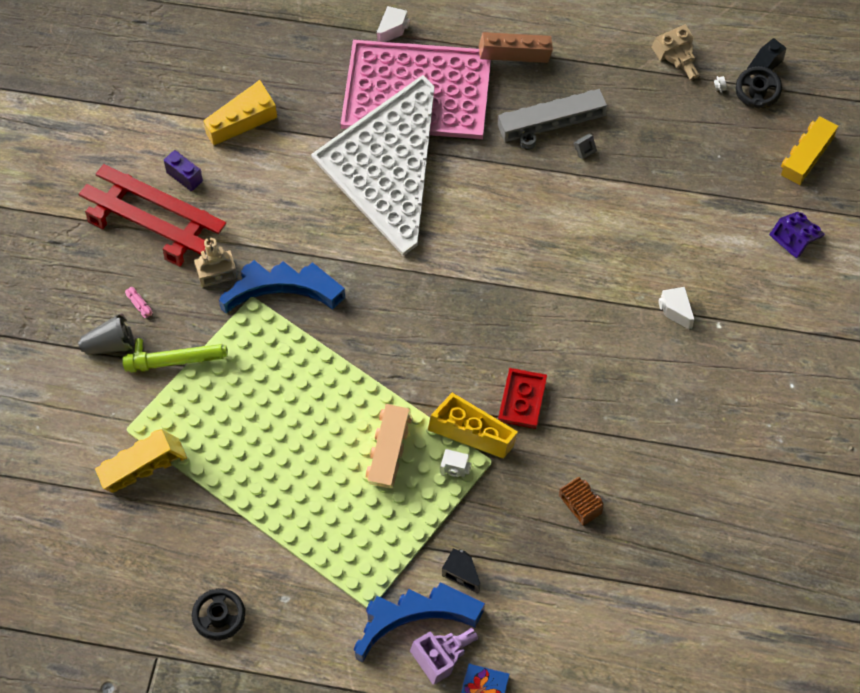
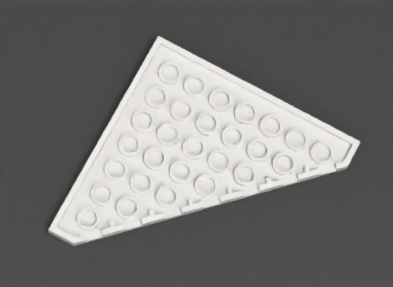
M424 75L311 154L312 159L402 256L418 245L434 98V86Z

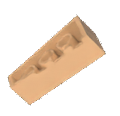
M386 404L385 409H381L379 420L382 421L381 427L376 429L375 440H377L376 447H372L370 459L373 460L371 466L367 467L365 477L368 478V482L371 485L393 489L399 468L397 460L398 458L401 459L404 450L402 439H407V423L411 424L412 415L409 408Z

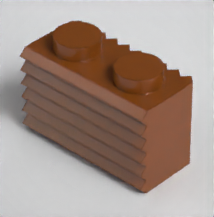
M577 477L559 490V497L583 526L602 514L603 501L598 495H593L591 487L586 480L583 481L580 477Z

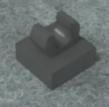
M587 134L574 142L575 149L581 159L597 151L593 135Z

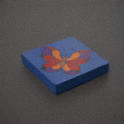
M468 664L461 693H505L509 673Z

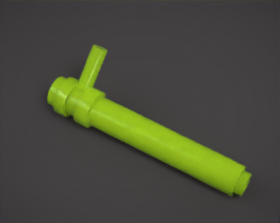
M137 338L135 340V353L123 357V367L125 372L133 373L137 372V370L148 371L150 368L220 360L228 357V349L226 345L217 344L147 353L142 352L143 339Z

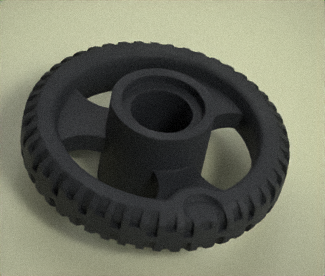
M755 66L744 70L739 75L736 82V93L745 105L762 109L778 101L782 93V82L773 70L763 68L762 66ZM754 74H762V75H757V76H755V77H753V78L750 77L751 75H754ZM743 85L750 87L749 94L753 99L745 95L742 90ZM775 87L774 95L764 100L763 98L766 96L768 88Z
M216 588L203 593L194 603L191 613L192 623L196 631L204 638L213 641H221L234 636L242 628L246 615L241 598L233 591L223 588ZM226 598H229L236 604L238 615L233 616L229 614L228 608L224 603ZM212 599L214 602L208 606L207 616L199 617L203 604ZM216 612H223L222 616L214 617ZM211 624L216 628H222L227 624L230 627L228 630L223 632H211L207 630Z

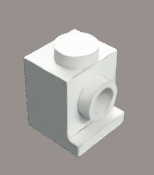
M446 449L440 466V475L444 476L446 472L453 477H465V474L470 473L472 465L469 462V455Z

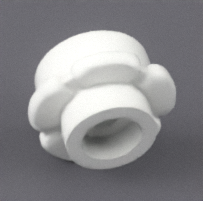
M717 76V80L714 81L716 91L720 90V93H722V91L727 90L724 76Z

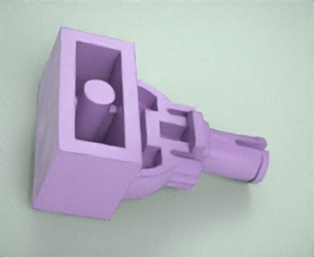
M473 628L459 636H453L452 633L446 636H434L430 631L413 641L410 652L433 685L451 675L458 658L464 655L462 648L478 640L476 632L472 634L474 632Z

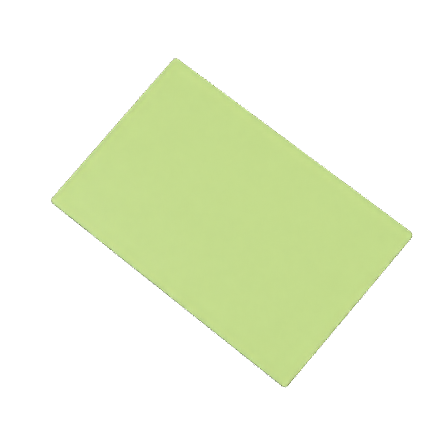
M250 297L205 345H226L228 357L220 360L188 363L127 427V432L138 441L151 436L152 432L161 429L179 438L187 459L181 461L178 458L171 462L172 466L367 608L371 600L374 601L376 596L382 597L490 467L491 459L474 447L428 431L430 417L255 297ZM386 404L409 408L412 415L411 424L407 423V439H402L404 450L401 459L398 458L397 460L399 468L393 489L371 485L368 482V478L365 477L367 467L371 466L373 460L370 459L372 447H376L377 440H375L376 429L381 427L382 421L379 420L381 409H385ZM446 449L469 455V462L472 463L469 474H465V477H453L446 472L444 476L440 475V466Z

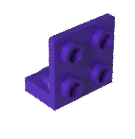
M797 211L781 217L769 235L795 258H798L810 242L823 238L825 233L821 231L818 225L810 222L805 214Z

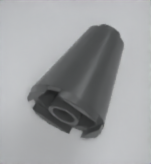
M118 314L81 336L78 342L81 352L89 355L134 350L132 347L135 346L130 326L127 327L124 323L127 321L126 317L123 314Z

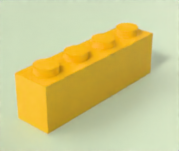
M820 116L815 122L812 121L808 127L807 134L803 133L799 145H795L792 148L791 156L789 158L786 157L782 162L781 167L783 170L781 176L801 185L834 139L838 125Z

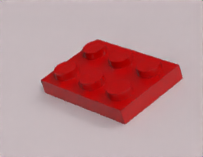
M509 368L498 420L507 424L536 429L547 375Z

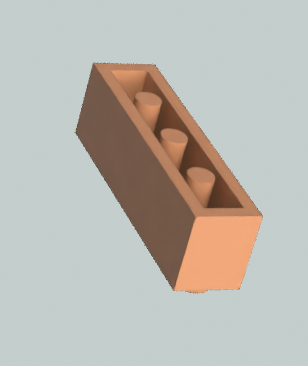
M483 32L479 43L480 59L548 63L553 51L551 36Z

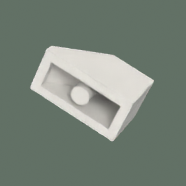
M387 6L377 31V42H387L403 35L410 22V19L407 18V11Z
M685 287L663 290L661 298H659V307L661 310L663 309L665 316L687 329H692L694 316Z

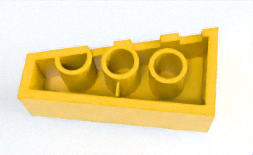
M453 392L431 414L427 429L430 432L503 459L514 447L518 434L516 430Z

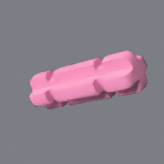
M130 287L125 291L126 296L144 318H148L153 314L151 308L146 305L147 303L134 287Z

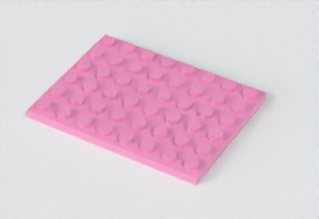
M353 40L340 124L341 129L349 128L424 75L434 86L430 135L483 139L491 60L480 59L479 49Z

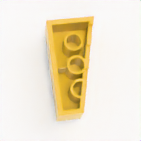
M259 80L203 120L206 134L213 146L277 118L276 105Z
M161 429L152 432L151 436L135 442L134 446L129 449L120 451L114 458L103 461L95 470L103 489L114 493L135 483L137 477L143 478L153 475V470L164 467V469L172 466V461L178 458L183 461L187 459V456L179 438Z

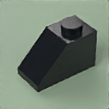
M775 38L771 39L759 50L747 69L762 66L763 68L773 70L784 61L787 48Z
M453 548L442 567V576L478 594L480 592V581L472 557L464 550L460 549L458 551Z

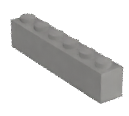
M600 89L590 90L582 94L555 99L551 102L539 103L528 108L505 112L498 115V127L504 142L519 139L524 132L538 134L606 116L607 104Z

